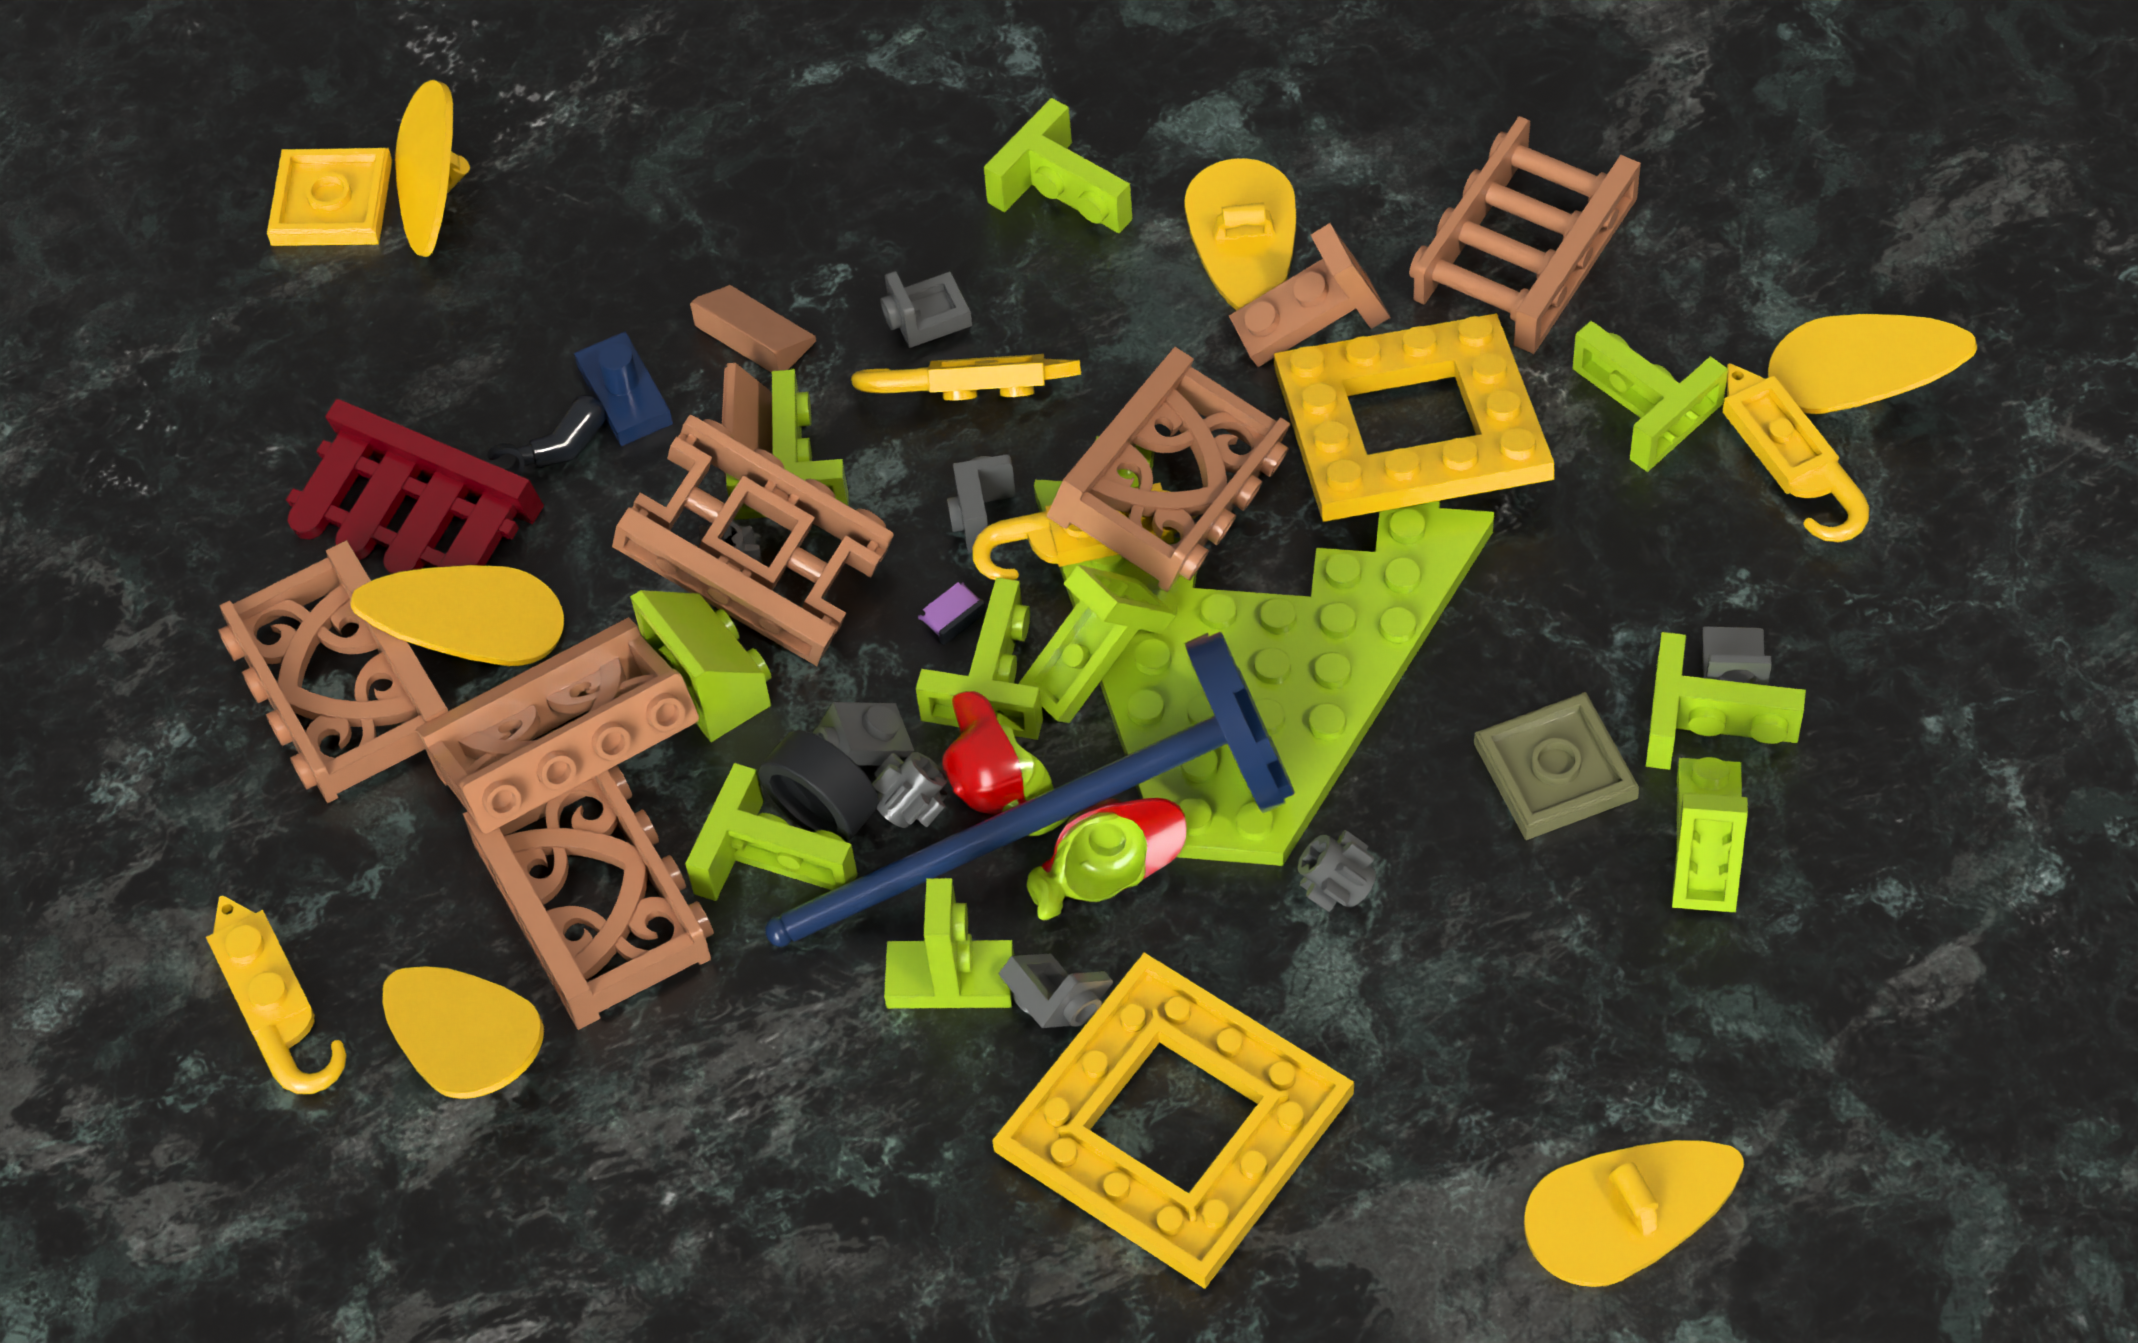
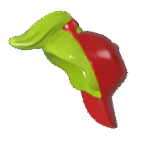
M965 691L958 693L952 698V705L961 735L946 749L942 765L946 777L953 787V792L969 807L982 813L998 815L1054 789L1045 766L1039 759L1024 750L1017 743L1013 730L1009 726L999 724L994 709L986 697L976 691ZM1069 817L1031 833L1029 836L1046 834L1064 823Z
M1108 798L1077 812L1069 819L1061 831L1055 845L1053 857L1041 866L1034 868L1028 875L1027 889L1034 903L1038 905L1039 919L1048 920L1060 915L1065 897L1089 902L1107 900L1124 889L1138 885L1143 879L1169 864L1180 853L1186 840L1187 822L1182 808L1175 802L1164 798H1145L1127 802Z

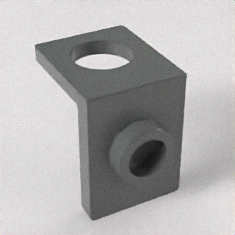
M1703 627V678L1768 686L1772 663L1771 656L1764 655V630L1762 628Z

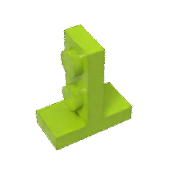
M1053 98L984 166L987 202L1003 212H1006L1033 185L1044 196L1050 199L1057 198L1078 210L1090 222L1101 223L1117 233H1120L1132 221L1130 183L1067 149L1072 144L1069 107Z
M1592 321L1577 332L1575 336L1573 370L1641 418L1633 426L1630 460L1646 472L1650 471L1724 402L1728 368L1711 356L1681 383H1678L1664 367L1650 363L1630 349L1625 340L1620 336L1608 333Z
M795 369L772 371L773 455L783 463L784 469L804 481L806 479H813L821 482L834 493L835 499L849 506L843 459L812 461L810 438H802V427L812 425L809 392H799ZM726 473V487L728 497H730L739 480ZM743 503L734 520L766 518V516Z
M1077 565L1064 582V585L1080 600L1019 682L1021 685L1040 688L1041 706L1057 721L1071 722L1139 629L1163 634L1175 618L1176 614L1137 578Z
M996 577L969 676L921 669L916 686L921 721L959 727L952 705V698L961 692L976 691L988 699L1000 725L1009 726L1013 730L1014 736L1038 740L1043 722L1040 688L1014 684L1017 657L1012 655L1016 640L1025 641L1030 623V606L1022 605L1019 581Z
M1661 633L1646 767L1670 770L1676 729L1691 730L1702 736L1724 734L1750 737L1768 744L1782 741L1798 743L1806 690L1682 676L1686 635Z
M1712 757L1701 759L1679 758L1677 771V854L1672 891V908L1736 912L1748 815L1747 797H1742L1741 762L1723 761Z
M737 763L733 764L685 863L694 895L717 901L735 861L830 890L856 880L858 875L852 844L847 843L840 836L825 830L810 832L797 828L773 814L761 813L758 815L764 798L757 769Z
M952 878L926 879L925 941H887L884 993L886 1008H1012V991L998 974L1010 957L1014 956L1012 940L972 941V935L968 934L967 903H956Z

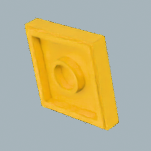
M389 148L282 149L267 230L271 246L379 244L392 166Z

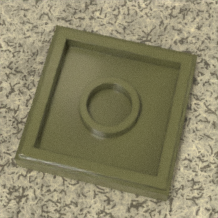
M1586 692L1475 732L1474 745L1525 840L1638 799L1639 786Z

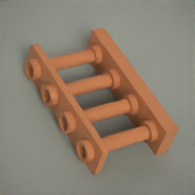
M1519 116L1508 133L1501 131L1497 135L1489 153V160L1483 169H1475L1470 174L1463 190V198L1456 208L1448 207L1443 213L1437 227L1436 237L1429 247L1423 245L1418 249L1412 260L1409 275L1414 278L1413 300L1421 304H1426L1434 290L1441 283L1509 312L1510 319L1515 321L1514 346L1535 354L1637 200L1641 163L1620 155L1608 174L1601 172L1596 176L1528 148L1530 120ZM1520 168L1588 196L1589 203L1582 212L1576 210L1573 214H1570L1507 188L1506 185L1517 169ZM1494 206L1563 235V241L1556 251L1549 249L1545 253L1480 226V223L1491 207ZM1467 244L1536 273L1537 280L1530 290L1523 288L1518 292L1453 263Z

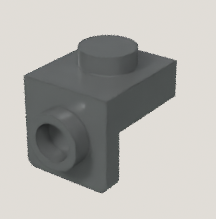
M896 271L885 274L888 296L880 298L882 311L891 330L900 328L909 348L972 326L971 312L951 272L905 288Z
M1009 455L980 456L970 461L953 463L957 496L947 498L952 532L964 531L968 553H972L976 537L988 526L984 502L1012 498L1016 495L1013 466Z
M833 702L817 728L813 731L814 734L834 744L857 765H882L891 753L896 754L904 761L914 752L896 703Z
M1051 953L1011 956L998 973L1014 993L1013 997L1017 1005L1023 1011L1032 1015L1041 1028L1076 1027L1088 1022L1101 1007L1102 1002L1100 999L1113 983V980L1105 971L1072 973L1068 975Z

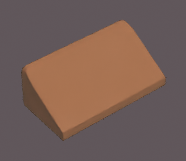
M731 285L701 295L690 304L694 324L697 328L771 373L772 371L789 370L816 342V337Z
M727 363V367L724 369L722 425L732 433L734 440L751 450L762 449L773 454L772 393L738 364Z

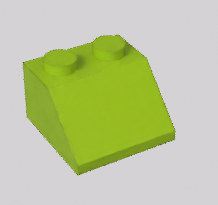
M640 590L630 596L641 636L672 669H676L682 675L699 715V720L696 724L710 742H713L771 706L766 684L771 679L770 670L764 659L754 648L746 652L738 642V631L729 615L720 608L714 612L701 594Z

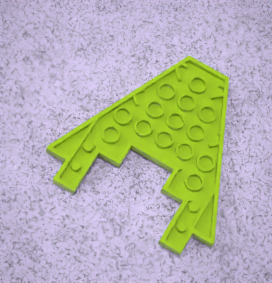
M1136 445L1135 448L1146 458L1152 470L1154 452ZM1127 469L1117 470L1118 474L1125 479H1132L1134 477L1131 487H1138L1139 483L1136 474ZM1035 479V500L1040 512L1046 511L1045 506L1052 505L1062 481ZM1440 501L1379 511L1375 552L1316 548L1311 597L1195 588L1197 572L1191 580L1181 575L1172 588L1166 592L1157 586L1159 583L1158 579L1121 555L1059 567L1064 582L1077 565L1137 578L1176 614L1163 634L1139 629L1100 681V686L1125 756L1214 716V712L1198 679L1184 643L1205 633L1211 636L1222 632L1292 783L1295 794L1285 798L1286 804L1263 814L1240 771L1229 745L1226 744L1136 785L1140 799L1164 798L1175 802L1182 808L1187 822V835L1185 844L1176 857L1277 866L1284 865L1492 535L1494 512L1440 508ZM1174 537V543L1169 545L1178 543L1181 538ZM1066 587L1074 609L1080 599Z

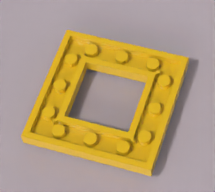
M1497 313L1274 353L1276 376L1323 522L1554 480V460ZM1451 377L1456 378L1476 433L1475 436L1455 438L1370 455L1366 454L1347 396Z
M1143 953L992 1140L994 1152L1206 1289L1354 1094V1082L1148 954ZM1159 1043L1258 1104L1190 1193L1182 1190L1090 1131Z

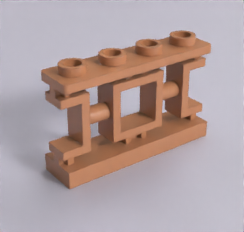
M689 415L683 424L681 433L678 437L676 436L670 445L667 458L689 471L666 507L639 493L633 507H628L617 524L612 547L688 592L701 594L707 603L718 609H723L729 616L813 665L818 666L846 615V612L823 600L824 596L845 563L871 578L879 562L882 561L887 553L894 534L886 529L883 520L874 513L865 509H852L835 499L834 493L821 482L813 479H806L804 481L784 469L783 463L773 454L762 449H755L753 451L734 440L732 433L720 423L710 419L702 421L693 415ZM710 464L739 480L726 503L698 488L709 471ZM743 503L792 531L770 567L763 565L721 540ZM684 508L712 523L701 540L699 548L670 531ZM812 524L842 540L829 563L824 562L800 547L811 530ZM787 567L815 583L802 608L772 591Z

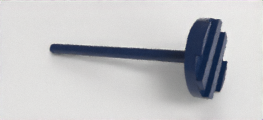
M1222 632L1211 636L1205 633L1184 643L1198 679L1214 712V716L782 913L781 916L771 918L765 928L766 937L769 942L775 946L784 947L792 940L793 942L916 887L926 882V879L940 876L1226 744L1229 745L1261 812L1264 814L1286 804L1285 798L1295 794L1294 788Z

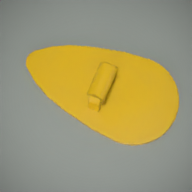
M436 80L424 83L412 97L399 128L395 151L397 191L405 234L411 248L417 255L428 257L436 245L447 193L470 170L469 163L464 157L451 152L453 137L452 95L445 83Z
M1238 158L1220 161L1197 174L1189 184L1185 195V213L1191 238L1214 287L1235 310H1239L1288 280L1296 232L1294 190L1287 177L1281 171L1267 163L1253 159Z
M1882 314L1827 316L1809 321L1797 327L1778 344L1769 362L1768 377L1774 375L1804 413H1829L1880 401L1929 384L1954 371L1972 358L1977 351V342L1971 332L1954 324L1932 318Z
M465 565L397 572L374 579L355 589L350 601L351 608L355 614L372 626L400 640L464 659L504 666L527 665L546 657L558 644L564 627L563 610L553 591L535 576L519 569L504 566Z
M427 966L396 970L384 982V1012L386 1021L396 1041L416 1071L436 1091L445 1096L468 1099L493 1093L518 1078L531 1065L541 1048L544 1026L538 1011L528 1000L501 985L449 968Z
M1673 1140L1598 1154L1560 1167L1545 1176L1534 1188L1528 1199L1525 1209L1524 1230L1529 1248L1538 1262L1547 1271L1566 1282L1587 1287L1606 1286L1620 1282L1658 1261L1694 1234L1718 1212L1732 1194L1742 1174L1744 1166L1743 1157L1737 1149L1729 1145L1708 1141Z

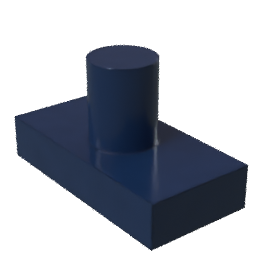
M626 331L574 353L579 371L593 396L604 406L605 418L621 446L673 424L667 404Z

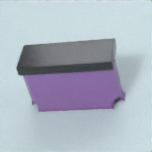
M958 582L923 609L925 615H920L919 619L926 623L939 636L940 643L945 645L986 614L985 602L972 593L963 582L961 585Z

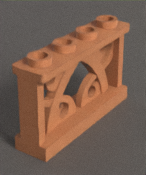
M1176 347L1166 356L1063 479L1047 514L1049 519L1065 529L1072 523L1159 580L1157 586L1166 592L1172 588L1181 575L1188 580L1192 579L1209 552L1204 545L1208 540L1215 545L1221 542L1236 518V515L1231 513L1233 508L1236 506L1244 511L1263 483V481L1258 479L1259 475L1264 473L1271 477L1277 470L1289 449L1281 442L1290 426V423L1281 417L1278 421L1273 420L1192 368L1191 365L1194 358ZM1198 413H1200L1201 415H1203V416L1206 417V418H1205V419H1202L1201 416H1200ZM1154 425H1165L1170 430V436L1174 435L1178 430L1181 434L1165 437L1157 432ZM1217 429H1225L1232 435L1222 434L1214 438L1211 432ZM1239 438L1251 446V451L1245 455H1238L1229 449V445H1235ZM1138 445L1144 449L1159 453L1178 452L1190 446L1198 463L1203 488L1181 492L1151 491L1153 485L1152 470L1146 458L1135 446ZM1127 469L1136 474L1139 483L1138 489L1131 487L1134 477L1132 479H1125L1118 474L1117 470ZM1226 471L1236 473L1227 484ZM1118 511L1129 513L1128 518ZM1204 514L1195 524L1191 516ZM1141 516L1153 517L1151 525L1156 536L1142 527ZM1163 527L1176 529L1180 533V541L1169 545L1161 540Z
M347 540L326 550L328 558L234 604L229 600L219 605L227 626L219 629L218 632L233 661L242 657L246 659L250 668L242 671V675L257 703L266 699L269 700L274 711L266 714V717L281 746L293 742L298 754L290 757L300 780L306 790L317 785L327 804L337 799L338 793L425 750L416 728L448 712L447 707L408 642L372 626L353 612L350 605L353 592L371 580ZM325 596L312 609L311 612H309L307 609L303 607L304 605ZM282 616L294 618L301 623L297 631L286 624L272 625L273 632L281 635L279 641L275 644L265 645L256 638L260 627ZM347 623L359 625L358 631L347 638L337 636L329 631L334 626L336 631L341 634L343 626ZM320 642L327 648L343 654H361L375 649L379 652L378 655L365 664L357 677L354 689L356 701L329 698L302 688L310 658ZM282 663L278 683L267 664ZM388 679L393 682L391 688L386 691H377L374 688L377 700L369 701V689L374 681ZM295 713L314 720L308 726L306 732ZM405 722L377 737L376 726ZM351 727H362L363 736L358 747L336 758L329 757L321 752L320 744L326 736H339L340 749H343L351 739Z
M628 617L417 727L416 730L438 777L445 786L448 785L473 817L479 829L487 834L695 724L699 720V715L682 675L676 669H672L641 636L637 625ZM589 711L587 714H585V715L581 716L580 718H578V719H576V720H574V721H572V722H570V723H568V724L562 726L561 728H559V729H557V730H555V731H553V732H551V733H549V734L543 736L542 738H540V739H538V740H533V739H535V738H537V737H539V736H541V735L547 733L548 731H550V730H552V729H554V728H556V727H558V726H560V725L566 723L567 721H569V720H571V719H573V718H575V717H577V716L583 714L584 712Z
M617 765L487 834L479 829L468 811L463 813L475 848L578 1030L599 1020V1012L697 962L699 965H702L711 960L706 941L707 937L714 934L710 921L698 901L688 905L680 891L686 888L683 876L671 855L661 859L653 847L654 844L659 842L657 833L646 812L642 809L633 813L626 800L632 798V793L623 773ZM585 796L593 797L602 803L603 813L598 819L586 820L583 818L584 809L581 805L572 816L573 829L560 828V815L565 806ZM546 816L547 828L513 833ZM617 825L627 842L610 836ZM545 855H554V869L548 877L537 879L529 874L531 868L536 865L548 867ZM567 855L601 860L624 870L621 890L607 921L598 913L579 906H563L549 911L545 910L543 905L559 893L566 881L569 868ZM648 878L659 897L644 898ZM655 917L666 918L674 926V934L671 940L652 950L636 948L626 941L630 932L640 939H657V932L647 928L648 922ZM577 923L585 924L598 932L593 939L588 930L584 928V935L581 939L570 941L565 938L567 929ZM617 952L628 961L620 965L619 967L587 982L594 975H596Z

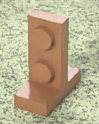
M1330 223L1311 234L1323 259L1229 315L1250 358L1258 367L1273 359L1274 353L1290 349L1354 309L1358 310L1371 329L1391 318L1368 275Z

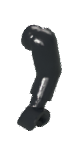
M591 395L578 396L573 400L569 410L550 435L529 440V445L518 448L508 443L497 444L489 450L487 457L489 460H495L504 454H513L516 457L515 463L505 470L519 476L523 473L525 466L535 464L536 468L573 460L581 453L603 425L606 415L604 406Z

